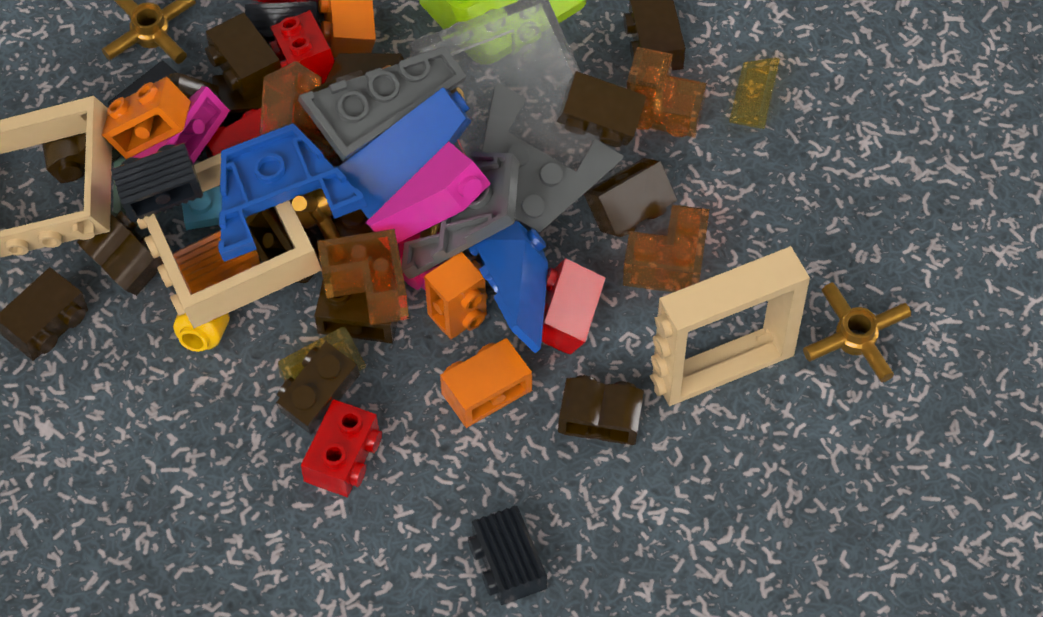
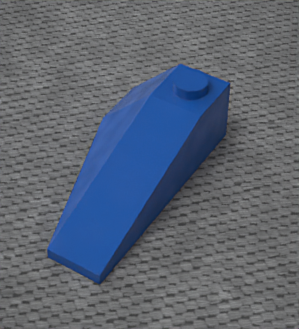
M515 221L511 226L468 249L474 256L480 254V259L484 266L479 270L483 278L489 282L497 293L493 297L510 330L536 353L541 349L548 275V261L543 251L546 243L536 230L531 229L528 231L519 221Z

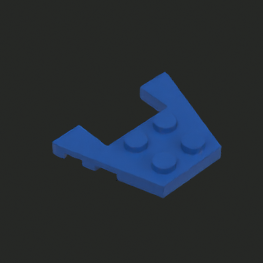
M294 123L222 150L220 177L222 210L219 212L221 241H219L218 245L220 255L225 262L257 249L245 219L247 216L321 188L332 215L336 219L367 207L363 193L358 188L355 189L347 181L345 175L328 162L323 153Z

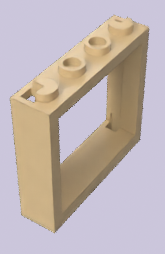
M95 96L0 120V154L86 133L84 211L1 230L0 258L10 255H25L31 250L43 247L54 248L64 242L77 239L87 240L95 235L110 232L112 145L102 136L108 108Z
M221 153L194 165L202 192L220 185ZM290 200L278 204L274 208L294 249L192 295L189 292L156 215L145 216L143 220L137 219L140 229L148 227L151 234L144 239L153 258L155 259L160 256L164 263L158 266L157 269L166 288L172 285L175 288L177 294L170 296L178 316L186 313L193 328H196L322 271L315 251Z
M791 246L659 298L658 317H655L657 330L656 335L653 336L655 352L651 356L653 374L650 375V378L655 385L654 392L656 395H663L669 406L794 356L810 277ZM768 301L762 329L685 359L688 332Z

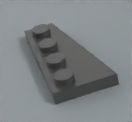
M442 46L401 60L399 64L366 72L361 77L349 81L342 80L314 93L310 91L301 94L298 101L341 160L345 161L444 87L450 91L464 82L467 75L448 49Z

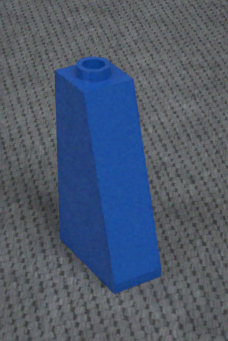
M441 88L337 167L345 175L347 181L355 189L358 188L363 193L367 207L361 208V210L368 219L448 141L454 145L471 123L470 118L466 114L471 108L457 90L451 94L446 88Z

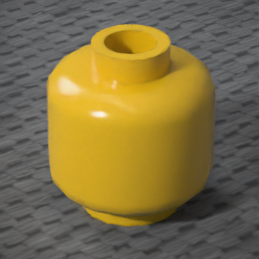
M185 313L180 316L177 315L173 329L179 342L185 348L196 352L210 350L220 343L230 317L229 313L193 328Z

